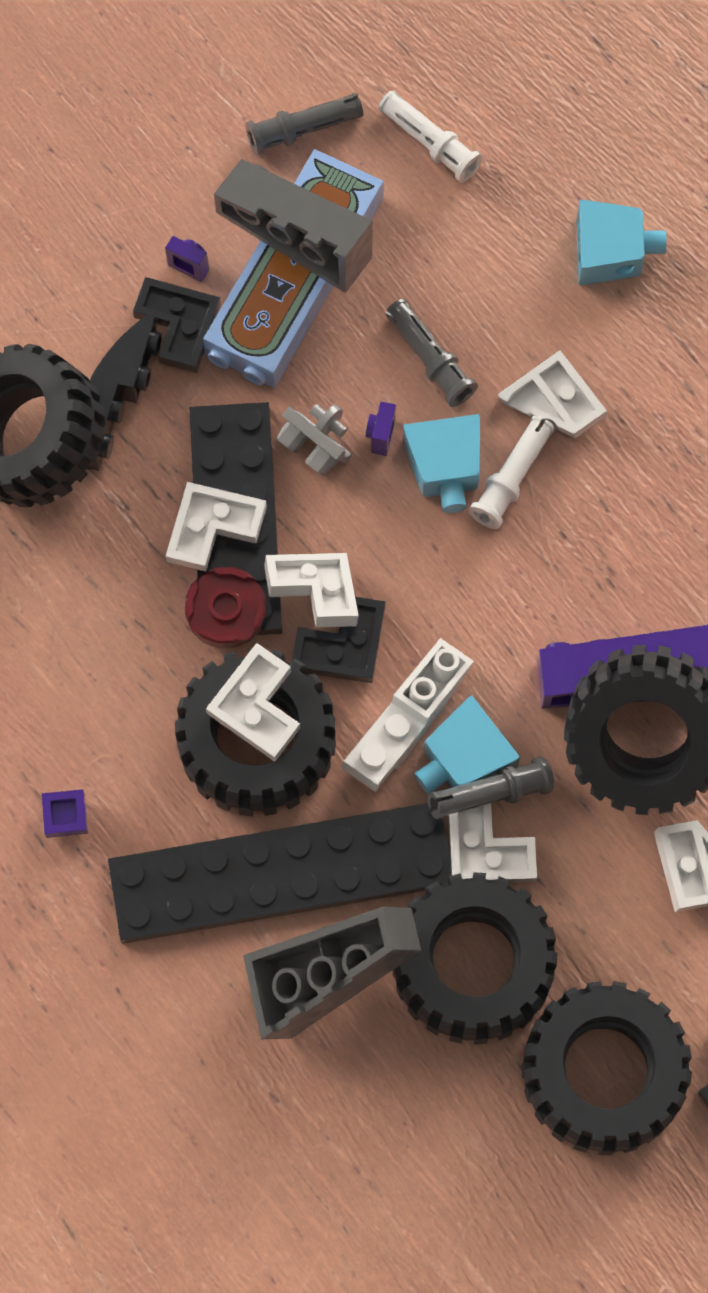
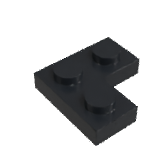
M145 277L133 309L134 318L140 320L146 315L155 316L156 324L168 327L158 355L159 363L197 373L205 351L203 338L218 314L221 301L220 297Z
M355 597L359 615L357 625L339 627V633L298 627L292 660L296 658L305 664L306 673L308 674L315 673L321 676L373 683L386 601Z

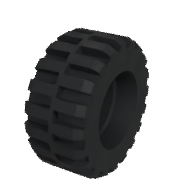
M19 344L8 345L4 347L3 353L0 352V501L8 505L15 504L18 507H32L34 503L42 506L52 503L54 501L53 496L56 494L63 497L73 490L71 485L76 480L81 483L88 475V472L85 470L90 462L95 464L100 453L96 450L98 442L103 443L105 429L100 426V422L105 421L104 407L98 403L100 402V395L96 387L89 383V378L80 370L51 350H44L38 345L27 344L24 347ZM44 396L46 415L39 434L22 451L5 456L3 435L9 419L27 401Z
M646 644L633 645L632 654L625 655L622 649L609 653L608 662L596 661L589 668L588 676L580 678L575 687L574 696L571 697L564 728V741L567 742L566 756L568 762L571 765L576 764L574 775L581 785H585L588 782L592 784L591 795L599 801L603 800L606 796L612 800L611 807L620 811H624L625 806L636 808L635 814L648 815L649 808H658L660 814L673 812L674 803L680 802L683 807H686L696 800L697 790L700 793H706L708 790V670L704 666L696 670L693 667L694 658L685 653H682L679 658L671 656L670 647L659 645L658 652H647ZM644 700L658 702L668 706L682 718L687 726V738L677 750L668 755L657 758L638 757L621 749L610 737L607 730L609 716L616 709L630 702Z
M274 650L271 653L291 666V673L268 702L282 707L295 721L300 723V730L295 735L293 745L276 761L255 766L244 765L228 758L223 754L217 742L219 722L206 713L208 705L245 659V657L237 658L235 651L223 655L225 663L217 666L211 661L203 667L204 676L200 680L197 677L191 679L186 686L188 695L187 697L180 698L177 707L178 720L175 721L177 747L184 771L190 782L194 781L198 792L204 798L209 799L212 797L215 799L217 807L229 811L231 807L239 809L240 815L253 816V810H264L265 816L277 814L276 808L286 804L287 808L291 809L299 805V797L303 794L311 796L318 789L319 779L326 778L331 768V757L335 754V716L333 715V704L329 693H324L323 683L315 673L310 675L306 673L305 664L296 658L290 664L285 661L284 653Z
M473 872V878L462 879L461 873L448 876V882L440 885L436 881L426 887L425 894L420 898L415 896L408 905V908H412L421 951L392 970L393 977H395L398 995L401 1001L404 1000L407 1004L410 1015L416 1021L419 1019L427 1025L426 1030L436 1036L440 1032L450 1036L449 1041L461 1044L462 1039L474 1040V1045L487 1044L488 1039L496 1037L500 1041L511 1036L515 1029L519 1027L524 1028L532 1021L534 1014L538 1010L540 1011L546 1001L557 967L558 952H555V933L553 927H548L547 914L542 906L535 907L531 902L532 895L524 888L519 889V891L511 888V881L499 876L497 881L486 879V873ZM463 922H480L499 930L509 940L514 952V969L507 983L497 992L479 997L462 995L448 988L439 979L433 961L435 945L445 930Z
M601 981L588 983L586 988L580 990L574 987L564 992L562 998L558 1001L553 1000L544 1009L541 1017L536 1020L524 1050V1060L522 1063V1078L525 1081L524 1092L528 1103H532L536 1111L535 1117L541 1125L546 1124L553 1131L551 1135L561 1143L564 1139L574 1145L573 1149L584 1153L587 1150L598 1151V1155H612L618 1151L627 1153L637 1150L639 1146L645 1143H650L674 1120L687 1098L685 1096L687 1088L691 1085L692 1071L689 1070V1062L692 1059L690 1045L684 1044L682 1037L685 1032L680 1022L674 1023L668 1016L671 1010L662 1001L658 1005L649 999L651 993L641 988L637 992L626 989L627 983L614 981L612 986H602ZM595 1029L617 1031L630 1038L643 1053L647 1065L646 1081L640 1094L630 1103L613 1109L599 1108L582 1100L570 1087L565 1071L566 1056L573 1042L588 1031Z

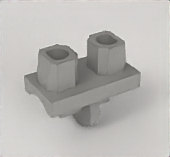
M316 404L310 411V414L318 420L316 425L301 412L295 411L289 406L282 415L287 422L276 438L292 452L297 453L309 437L317 446L305 462L323 476L332 470L339 461L344 464L349 461L353 454L328 435L332 431L341 438L347 432V428L339 422L343 414V410L339 406L333 405L325 411Z

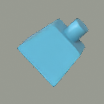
M579 200L577 213L579 285L637 277L642 273L645 254H666V230H644L643 211L640 208Z
M479 414L404 424L403 445L422 496L440 495L442 509L445 513H457L465 510L467 506L464 492L477 489L479 484Z
M471 695L424 742V753L430 760V763L417 771L414 777L420 787L429 794L445 782L452 788L496 776L499 770L508 765L517 768L520 756Z

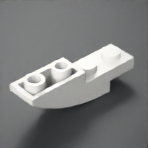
M440 638L393 695L391 704L343 761L342 769L376 792L394 768L396 770L399 768L429 729L472 667L474 661Z

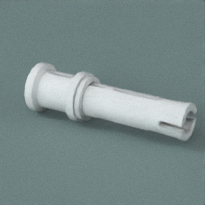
M389 91L382 98L378 110L429 149L431 159L435 163L442 162L455 173V178L460 183L466 182L475 174L481 165L482 154L478 151L472 152L460 143L456 133L442 131L421 112L401 98L396 91Z
M532 417L530 424L499 473L489 476L485 482L487 487L479 501L473 502L468 509L470 515L480 524L491 529H499L503 523L502 515L510 502H516L520 496L519 484L549 436L555 430L552 423L547 419L541 427L539 424L543 417Z

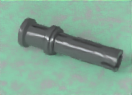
M353 93L299 112L289 114L287 111H279L276 113V117L254 123L251 120L245 123V128L252 151L257 156L263 153V149L282 143L286 146L292 145L296 141V137L348 120L361 118L364 113L358 94Z
M399 299L391 304L387 309L388 312H385L386 317L395 325L409 346L423 361V364L426 366L427 378L431 382H436L446 394L448 405L455 407L468 400L477 390L478 384L474 379H468L457 365L459 360L455 354L445 352L405 299Z
M543 757L534 758L530 764L517 768L508 765L499 770L496 776L429 793L428 807L429 810L438 807V810L432 811L431 814L435 819H440L447 815L500 800L516 803L521 801L523 796L536 792L545 795L553 791V772L549 763Z

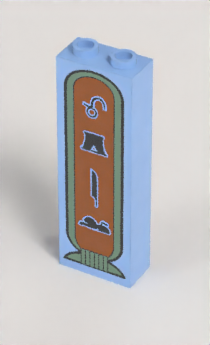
M316 149L313 150L294 183L369 220H372L383 201V180ZM260 241L203 338L205 356L219 368L228 369L230 367L241 372L245 379L255 385L263 386V384H266L275 389L331 292L333 285Z

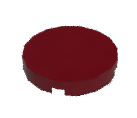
M217 567L207 571L208 574L203 575L200 579L198 577L191 584L185 597V616L192 633L203 643L216 648H236L250 642L261 631L267 617L266 596L260 585L256 582V579L248 572L235 567Z

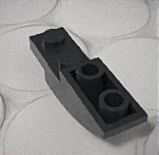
M146 315L125 332L106 353L89 380V383L96 387L100 395V402L98 403L104 407L105 421L100 422V426L105 429L103 443L98 442L96 450L100 452L95 464L90 462L87 467L88 469L99 471L103 458L109 459L114 444V436L110 434L114 422H121L125 401L137 403L140 390L146 391L151 377V368L148 367L151 355L157 356L162 341V333L157 331L155 316Z

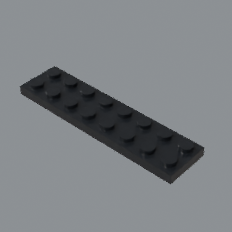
M428 803L109 858L108 863L120 941L124 944L425 891L426 887L436 881L440 885L448 882V876L452 875L443 817L435 819L431 813L438 810V807L429 810Z

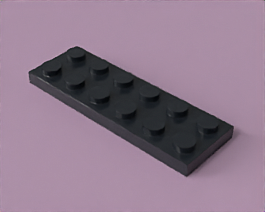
M269 402L189 407L193 483L265 500L267 504L257 543L217 534L207 570L197 569V578L199 577L200 579L203 575L208 574L207 571L217 567H235L248 572L256 579V582L260 585L266 596L267 617L261 631L257 635L283 634L281 598L269 597L264 568L266 555H278Z

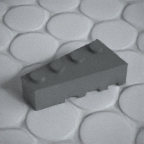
M241 159L214 193L217 214L344 293L348 291L372 259L373 221L270 173L258 164H251Z
M381 907L243 955L261 1040L292 1039L419 953L421 947L412 908Z

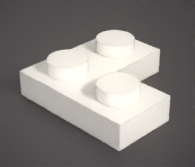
M187 482L166 552V562L206 571L217 534L257 543L267 508L266 501Z
M347 553L266 555L264 568L269 597L310 596L315 627L357 625L359 615Z
M256 643L208 705L206 713L270 759L276 761L300 730V723L268 702L291 673V666Z
M491 803L449 815L452 875L461 873L462 879L473 878V872L486 873V879L497 881L499 876L510 880V883L537 881L535 837L493 838Z

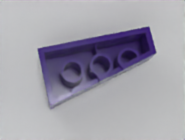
M708 625L612 639H599L571 645L566 642L551 643L546 648L539 650L537 659L541 707H569L577 683L582 676H588L589 668L596 661L608 662L609 653L618 649H622L625 655L632 654L633 645L646 644L647 652H658L659 645L670 647L671 656L679 658L682 653H685L694 658L693 667L696 670L702 666L708 670Z

